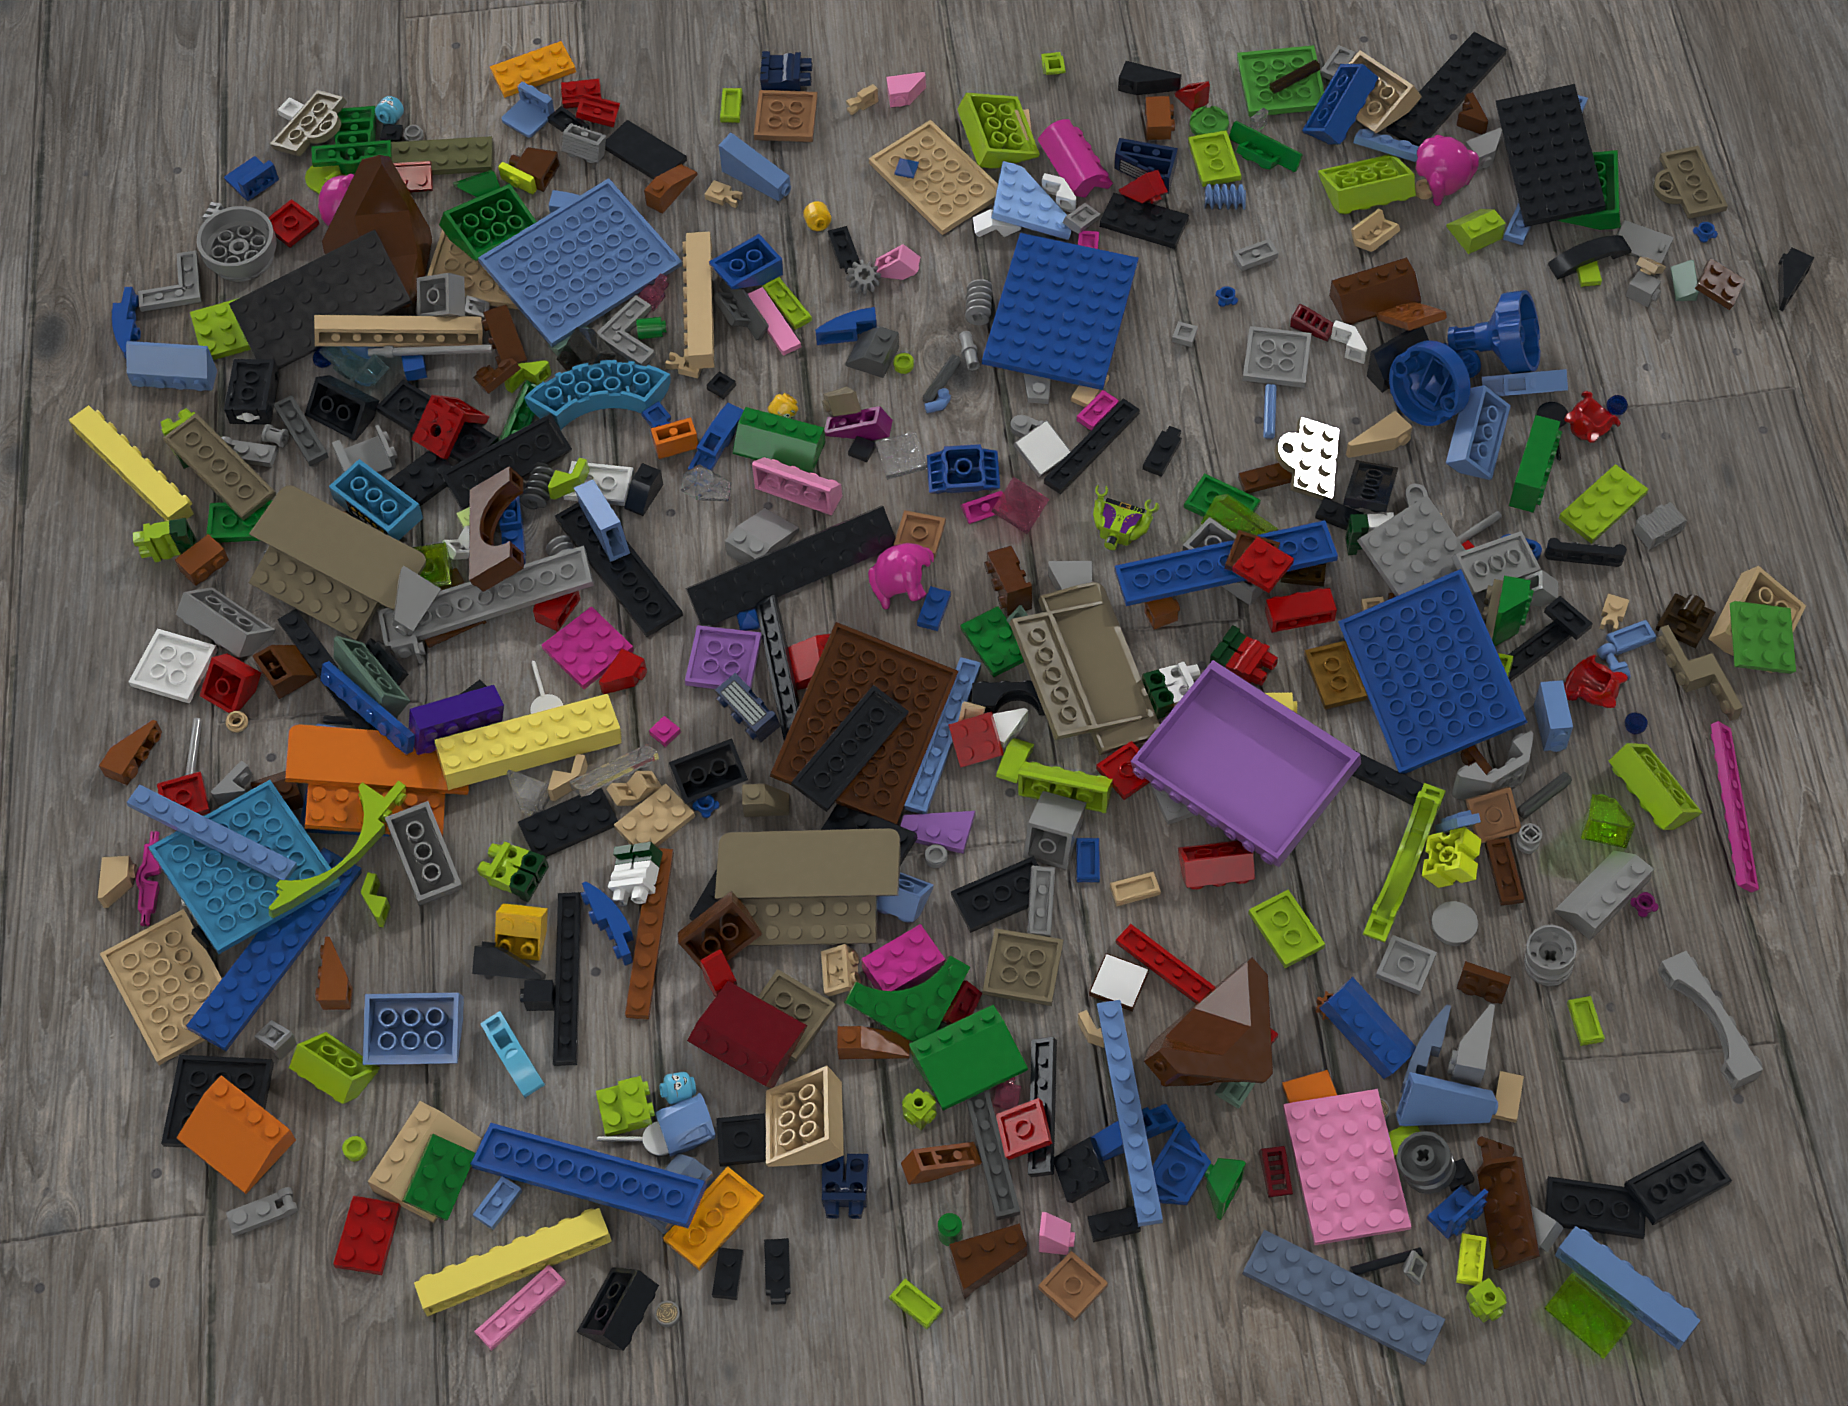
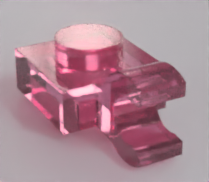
M661 273L657 276L653 286L648 284L638 295V297L651 305L653 311L666 297L664 290L669 285L666 282L668 277Z
M1017 1076L997 1085L993 1103L994 1107L1008 1110L1018 1106L1021 1086L1015 1085Z

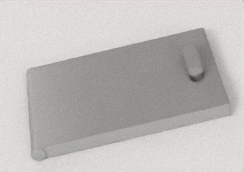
M1626 220L1623 221L1617 235L1624 237L1632 252L1628 255L1637 258L1648 257L1662 264L1674 237Z

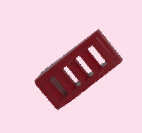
M1299 304L1290 323V327L1302 332L1312 333V336L1327 342L1332 335L1334 325L1330 320L1302 304ZM1323 327L1327 328L1325 332L1322 331Z
M1285 1146L1260 1149L1259 1155L1268 1198L1292 1195L1293 1191ZM1279 1156L1280 1160L1268 1161V1157ZM1281 1165V1169L1270 1171L1269 1166ZM1283 1174L1284 1179L1271 1180L1272 1175ZM1285 1184V1188L1273 1190L1272 1185Z

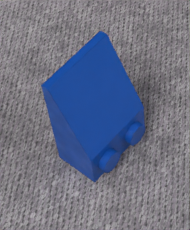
M760 234L709 261V265L732 290L764 285L783 275L782 258Z

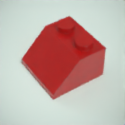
M228 653L211 657L200 697L228 713L240 711L256 692L261 672Z

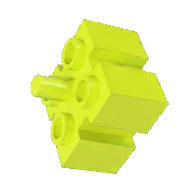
M1466 827L1450 830L1448 836L1443 832L1428 835L1425 852L1429 854V859H1424L1422 876L1438 888L1453 885L1456 880L1460 883L1476 880L1478 863L1474 859L1480 854L1481 839Z

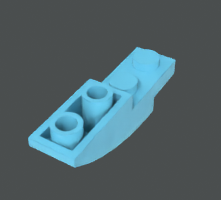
M501 1011L480 1023L524 1097L529 1096L545 1085Z

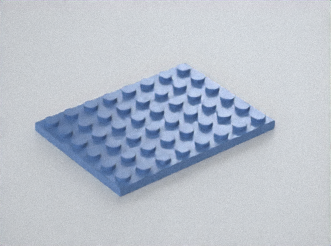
M609 178L478 257L482 267L551 347L682 266V260Z

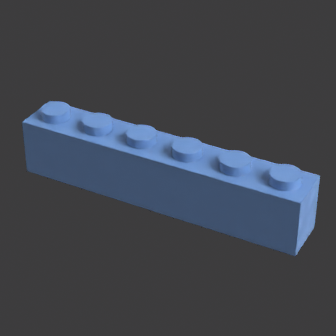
M1575 1226L1555 1254L1558 1259L1678 1350L1701 1321L1693 1310L1681 1306L1676 1302L1673 1295L1660 1290L1649 1277L1640 1275L1629 1262L1620 1260L1608 1246L1599 1244L1584 1229H1579Z

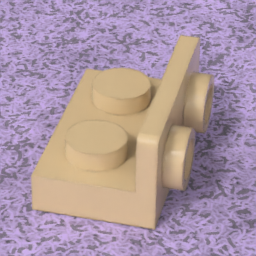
M843 944L821 951L825 995L830 997L850 991L855 982L861 984V978L858 974L859 956L855 950Z

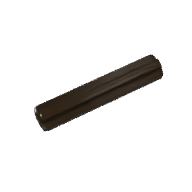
M1313 60L1269 84L1270 91L1276 94L1319 71L1320 63L1317 60Z

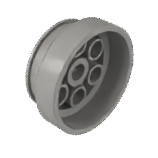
M247 206L229 207L214 213L205 220L197 234V247L205 265L221 278L235 282L251 280L263 274L273 261L277 245L276 235L269 218L261 211Z

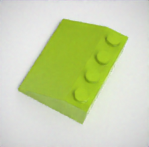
M965 93L957 110L976 162L981 168L996 169L1001 167L1003 161L1015 164L1039 157L1040 153L1018 96ZM1014 110H1018L1029 140H1026Z
M1388 154L1318 170V175L1330 202L1339 214H1349L1358 209L1367 210L1375 205H1388L1390 202L1397 200L1406 201L1410 197L1416 196L1414 173L1394 155Z

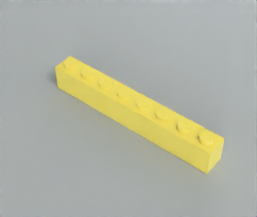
M88 405L69 419L74 432L165 521L186 518L187 520L194 514L190 507L192 505L190 499L185 494L182 496L173 482L169 484L166 481V476L160 470L156 471L152 462L148 458L144 459L136 446L131 447L128 439L123 434L119 435L115 426L111 422L107 423L99 410L94 411Z
M591 1208L583 1211L580 1216L575 1218L562 1219L557 1225L550 1228H540L535 1234L528 1237H518L508 1245L493 1247L486 1254L471 1256L466 1259V1262L461 1264L448 1265L439 1273L434 1275L426 1274L419 1281L414 1282L422 1308L428 1317L541 1271L549 1264L550 1266L556 1265L610 1243L612 1240L600 1208Z

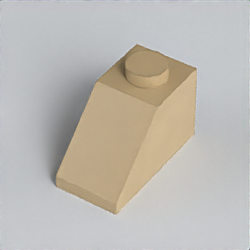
M130 856L102 857L98 900L103 908H109L133 887L137 865L133 863Z

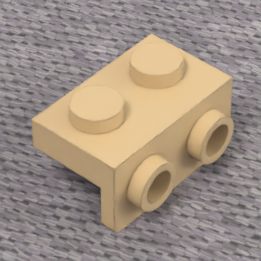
M1377 209L1351 229L1355 246L1370 252L1378 249L1379 246L1400 231L1399 224L1386 220L1381 209Z

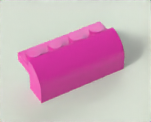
M1062 119L1052 123L1037 139L1059 176L1065 179L1075 196L1086 198L1094 186L1109 189L1113 184L1108 177V172L1100 164V159L1093 153L1091 145L1083 137V132L1078 127H1074L1069 119Z

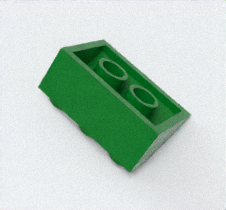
M1504 575L1492 637L1494 646L1518 634L1520 625H1525L1534 591L1530 589L1531 580Z

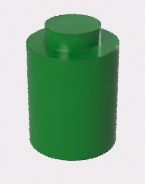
M661 317L636 319L639 340L663 337V333H667L666 321H662Z
M953 1213L942 1215L938 1220V1237L940 1242L945 1246H949V1244L961 1241L963 1233L962 1221L959 1216Z

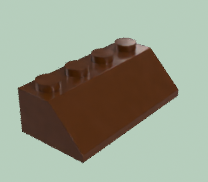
M1407 257L1331 281L1329 296L1343 322L1349 325L1377 317L1376 313L1410 302L1421 303L1416 273Z

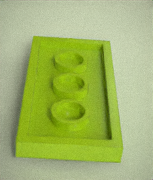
M1615 464L1561 512L1559 519L1593 544L1648 493L1649 489Z

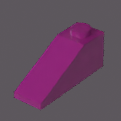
M881 406L863 409L861 412L829 416L825 425V436L855 439L856 436L870 441L888 438L893 420Z

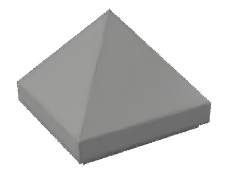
M1412 1250L1402 1266L1403 1272L1416 1285H1419L1428 1263L1416 1251Z

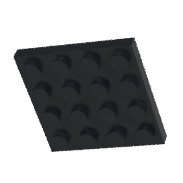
M179 1055L161 1141L163 1147L188 1148L177 1139V1136L203 1094L221 1075L258 1105L266 1109L274 1066L273 1060Z

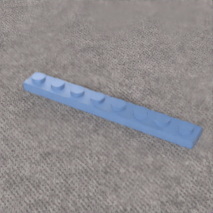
M960 657L956 670L959 672L904 805L905 810L927 814L953 745L948 724L958 722L962 703L964 701L969 702L972 694V683H976L981 669V662Z
M140 784L127 801L128 807L277 881L288 880L297 868L295 861Z

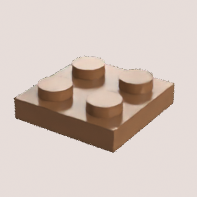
M904 510L894 546L903 543L917 544L929 548L933 552L934 558H936L946 518Z
M1507 786L1465 799L1468 811L1471 810V814L1479 813L1481 822L1472 825L1474 834L1481 839V843L1520 831L1521 824L1511 787Z
M1070 1251L1038 1285V1289L1076 1321L1107 1288L1108 1282L1075 1253Z

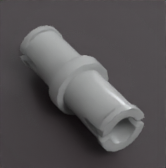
M963 331L959 334L962 345L961 353L965 357L968 370L973 371L980 367L977 357L978 349L973 342L971 332Z

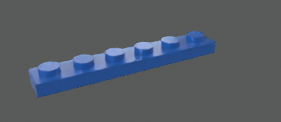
M330 661L322 664L320 681L325 686L329 687L339 698L344 700L354 711L374 726L381 735L386 736L395 747L399 748L406 755L413 752L414 733Z

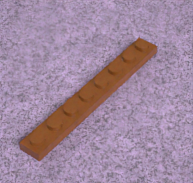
M659 848L663 855L657 881L654 885L656 887L655 894H648L646 903H643L641 906L625 1011L626 1018L649 1019L674 855L673 849Z

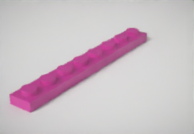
M1717 721L1711 724V739L1715 747L1714 758L1718 765V780L1722 788L1721 799L1726 812L1724 817L1728 824V839L1732 847L1733 854L1731 858L1735 865V881L1739 887L1752 893L1759 890L1732 732L1731 728Z

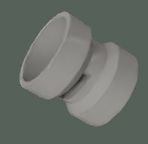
M1528 823L1520 828L1516 840V846L1519 851L1525 854L1536 852L1542 838L1540 827L1536 824Z

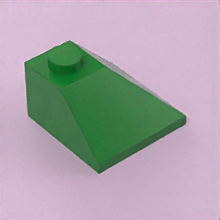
M492 170L453 182L454 187L475 197L500 188L495 171Z
M1218 1158L1215 1165L1210 1164L1205 1173L1207 1178L1206 1188L1216 1217L1219 1220H1222L1243 1181L1246 1162L1243 1160Z

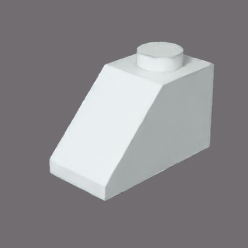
M1026 708L993 714L1003 753L1009 742L1018 736L1028 722V710Z

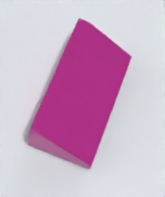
M1002 491L960 505L968 524L1009 511Z

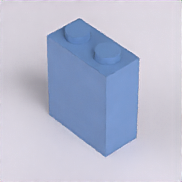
M1563 680L1540 682L1534 702V709L1543 750L1558 752L1566 749L1573 729Z

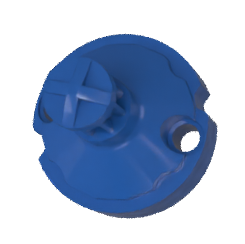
M1527 290L1503 293L1488 322L1476 323L1475 326L1462 328L1454 326L1448 329V346L1456 353L1464 349L1478 350L1479 352L1493 351L1511 374L1534 372L1539 366L1541 352L1539 346V321L1534 301Z
M1423 341L1407 348L1406 352L1394 359L1389 374L1391 394L1398 408L1410 420L1425 426L1439 425L1463 411L1467 405L1471 390L1470 378L1480 372L1481 361L1478 355L1470 349H1464L1456 353L1449 346L1441 342Z

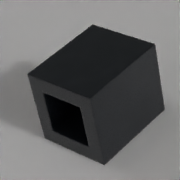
M553 980L524 981V989H520V1002L524 1003L526 1011H554L555 985Z

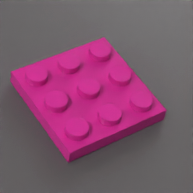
M592 606L541 645L542 649L583 689H586L604 675L622 648L631 653L634 651L633 646Z

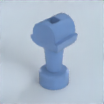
M1607 643L1597 649V653L1602 660H1606L1609 669L1612 672L1626 674L1628 676L1627 680H1630L1631 675L1625 661L1619 663L1614 656L1616 653L1614 645Z

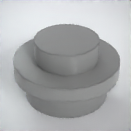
M418 125L406 127L404 132L406 141H419L423 139V130Z

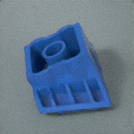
M981 444L944 446L942 451L927 455L929 493H963L1000 489L998 452L996 450L983 449Z

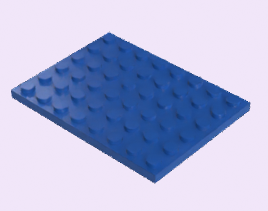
M1020 233L983 354L982 364L1103 390L1139 258Z
M1461 569L1338 621L1399 773L1406 774L1528 723Z

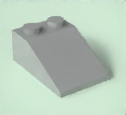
M764 508L738 525L725 540L727 555L744 564L786 546L799 531V527Z
M1490 1004L1460 1041L1458 1049L1452 1051L1447 1071L1448 1074H1451V1082L1479 1088L1486 1069L1495 1009L1494 1004Z

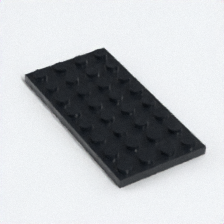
M1575 84L1495 101L1524 227L1606 210Z
M373 230L229 303L255 358L275 360L279 370L324 347L315 346L314 315L385 316L412 301L377 231Z

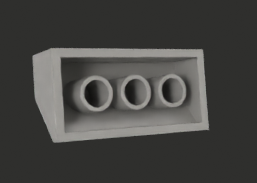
M212 587L183 592L176 615L183 619L184 623L192 625L199 630L200 634L208 636L214 640L216 645L224 647L230 651L231 655L238 658L253 655L275 631L271 626Z
M1613 851L1554 912L1591 941L1650 881L1654 868L1636 854Z

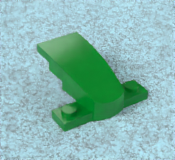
M376 107L342 108L337 114L341 120V127L335 134V145L312 146L313 167L338 165L341 174L354 175L362 159L384 155L389 156L392 160L391 140L375 141Z

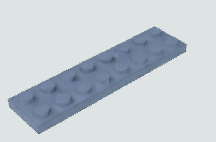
M1266 1230L1263 1231L1243 1270V1275L1425 1365L1445 1322V1318Z

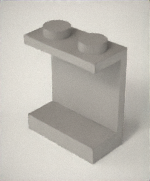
M376 425L378 436L345 449L340 440L332 442L343 472L359 459L379 474L396 468L395 459L398 456L394 447H389L388 445L391 441L387 432H382L380 426Z

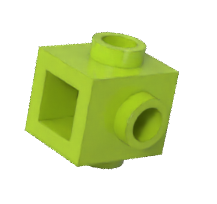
M918 1088L913 1094H907L902 1101L904 1119L909 1124L915 1125L922 1130L937 1115L935 1098L929 1092L925 1091L923 1093Z
M1490 1278L1471 1288L1466 1295L1470 1311L1476 1318L1479 1317L1483 1323L1489 1319L1495 1321L1504 1314L1503 1310L1507 1304L1506 1296L1501 1288H1496Z

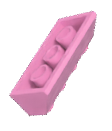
M764 457L752 463L755 489L829 515L833 514L842 498L841 484L835 480L819 477L815 473L802 471L795 466L782 464L775 459L771 460Z

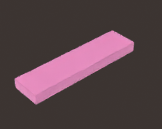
M761 287L748 293V296L768 323L767 333L784 356L801 348L800 341L764 288Z
M550 1264L547 1265L474 1331L475 1334L492 1351L566 1284L565 1280Z

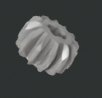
M862 259L860 260V265L854 262L852 264L853 268H848L847 270L849 275L846 277V281L851 282L849 288L856 287V294L860 290H862L864 295L867 294V290L874 292L875 287L880 284L878 279H880L881 274L877 273V266L871 267V261L865 264ZM865 275V278L867 277V279L863 280L860 276Z

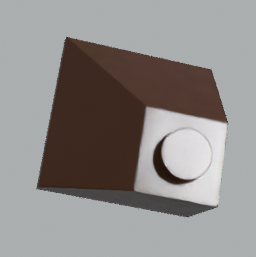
M286 771L250 782L252 789L271 780L291 811L303 808L304 801L299 784L296 782H285Z

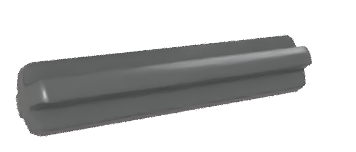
M952 354L923 395L925 403L935 401L938 391L944 388L961 363L959 356Z
M1566 772L1560 774L1517 808L1518 815L1521 818L1528 817L1571 784V776Z

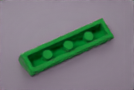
M526 380L521 386L499 441L532 423L535 414L528 407L524 397L537 385Z

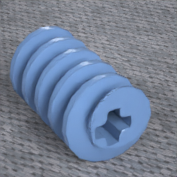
M1207 184L1204 199L1205 208L1209 204L1210 208L1213 209L1215 204H1217L1219 210H1221L1223 204H1225L1227 210H1229L1231 204H1233L1235 210H1237L1239 204H1241L1243 210H1245L1246 190H1244L1242 184H1239L1237 190L1234 184H1231L1229 190L1226 184H1223L1221 190L1218 184H1215L1213 190L1211 185Z

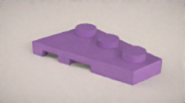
M975 811L904 815L900 826L917 833L918 838L915 843L927 846L938 844L946 850L964 854L974 821Z

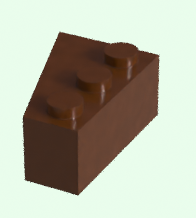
M507 304L484 311V319L481 322L484 331H488L490 336L488 338L489 344L496 351L497 356L495 360L497 366L501 361L510 357L517 364L528 363Z
M1012 546L987 552V561L984 562L987 574L991 573L993 578L991 579L993 590L999 593L998 602L1000 608L1005 609L1007 616L1011 615L1019 605L1025 611L1032 609L1031 582L1026 583L1024 579L1026 573L1020 569V561Z
M1020 1223L949 1244L951 1260L964 1299L980 1286L989 1283V1280L1001 1272L1003 1273L1027 1256V1244Z

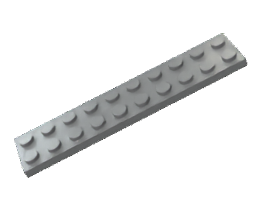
M584 546L524 564V569L484 592L477 586L472 585L471 582L442 590L412 635H416L418 641L594 586L586 549ZM385 608L379 610L378 615L384 645L388 650H392L391 640L409 635H402L395 630V626L392 625L394 611Z

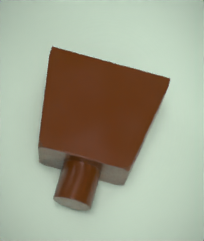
M531 147L526 148L521 157L511 155L509 159V165L533 176L536 188L542 192L546 190L560 166L556 151Z

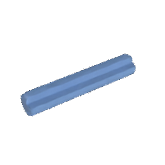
M1267 384L1265 386L1263 436L1266 439H1273L1275 437L1277 391L1275 384Z

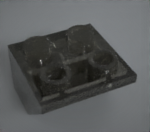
M576 327L557 357V361L566 371H570L572 367L588 363V365L592 366L600 363L602 360H613L616 354L594 329Z

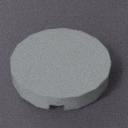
M1450 901L1439 905L1433 912L1431 928L1436 938L1444 944L1460 946V944L1470 942L1476 935L1478 919L1471 907L1461 902Z

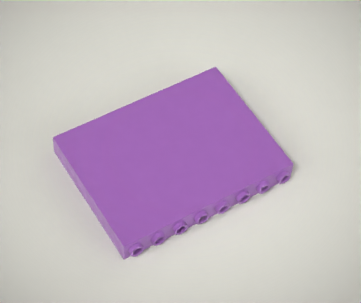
M1213 660L1133 757L1131 765L1133 773L1138 778L1147 779L1156 790L1165 791L1174 802L1178 804L1180 802L1183 803L1192 814L1196 816L1198 814L1201 815L1210 826L1214 828L1219 827L1228 838L1232 840L1237 839L1246 850L1252 853L1255 851L1261 855L1262 860L1267 864H1274L1280 867L1361 765V756L1355 750Z

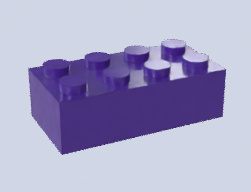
M490 685L411 708L408 729L415 734L414 748L417 755L435 751L434 740L502 722L504 704L495 685Z

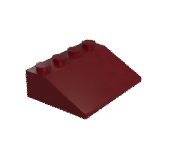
M727 981L699 1018L687 1041L762 1085L773 1088L808 1025L732 982Z

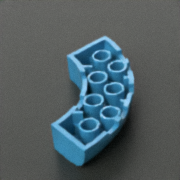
M602 360L598 364L588 365V363L574 366L572 370L562 374L561 372L556 373L554 378L546 383L543 381L524 398L528 407L537 417L541 419L551 413L558 427L562 430L579 416L600 409L620 408L642 414L644 410L663 400L670 386L671 375L651 365H647V367L637 365L635 361L622 363L616 360Z

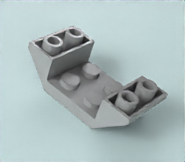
M1532 731L1524 735L1520 733L1513 738L1507 761L1500 769L1494 768L1486 775L1476 762L1470 766L1465 765L1457 771L1451 795L1454 798L1465 800L1507 786L1513 789L1523 783L1530 760L1534 733Z

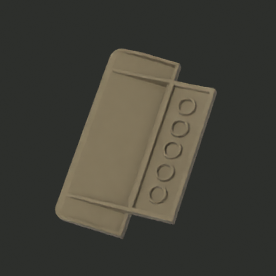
M292 485L285 486L278 492L249 533L270 546L248 583L356 641L361 639L380 604L394 611L398 579L402 567L405 566L420 576L426 565L424 554Z
M1091 582L1042 595L1038 601L1043 613L1011 619L1009 624L1055 740L1091 733L1098 753L1102 755L1118 750L1130 741L1134 744L1145 742L1159 727L1160 724L1107 593L1101 584Z
M890 828L726 833L719 840L715 899L720 900L732 891L745 905L762 932V935L748 946L877 944V896H899L900 836L897 831Z

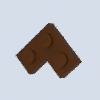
M510 357L501 361L495 370L490 365L480 368L473 378L489 394L521 368Z

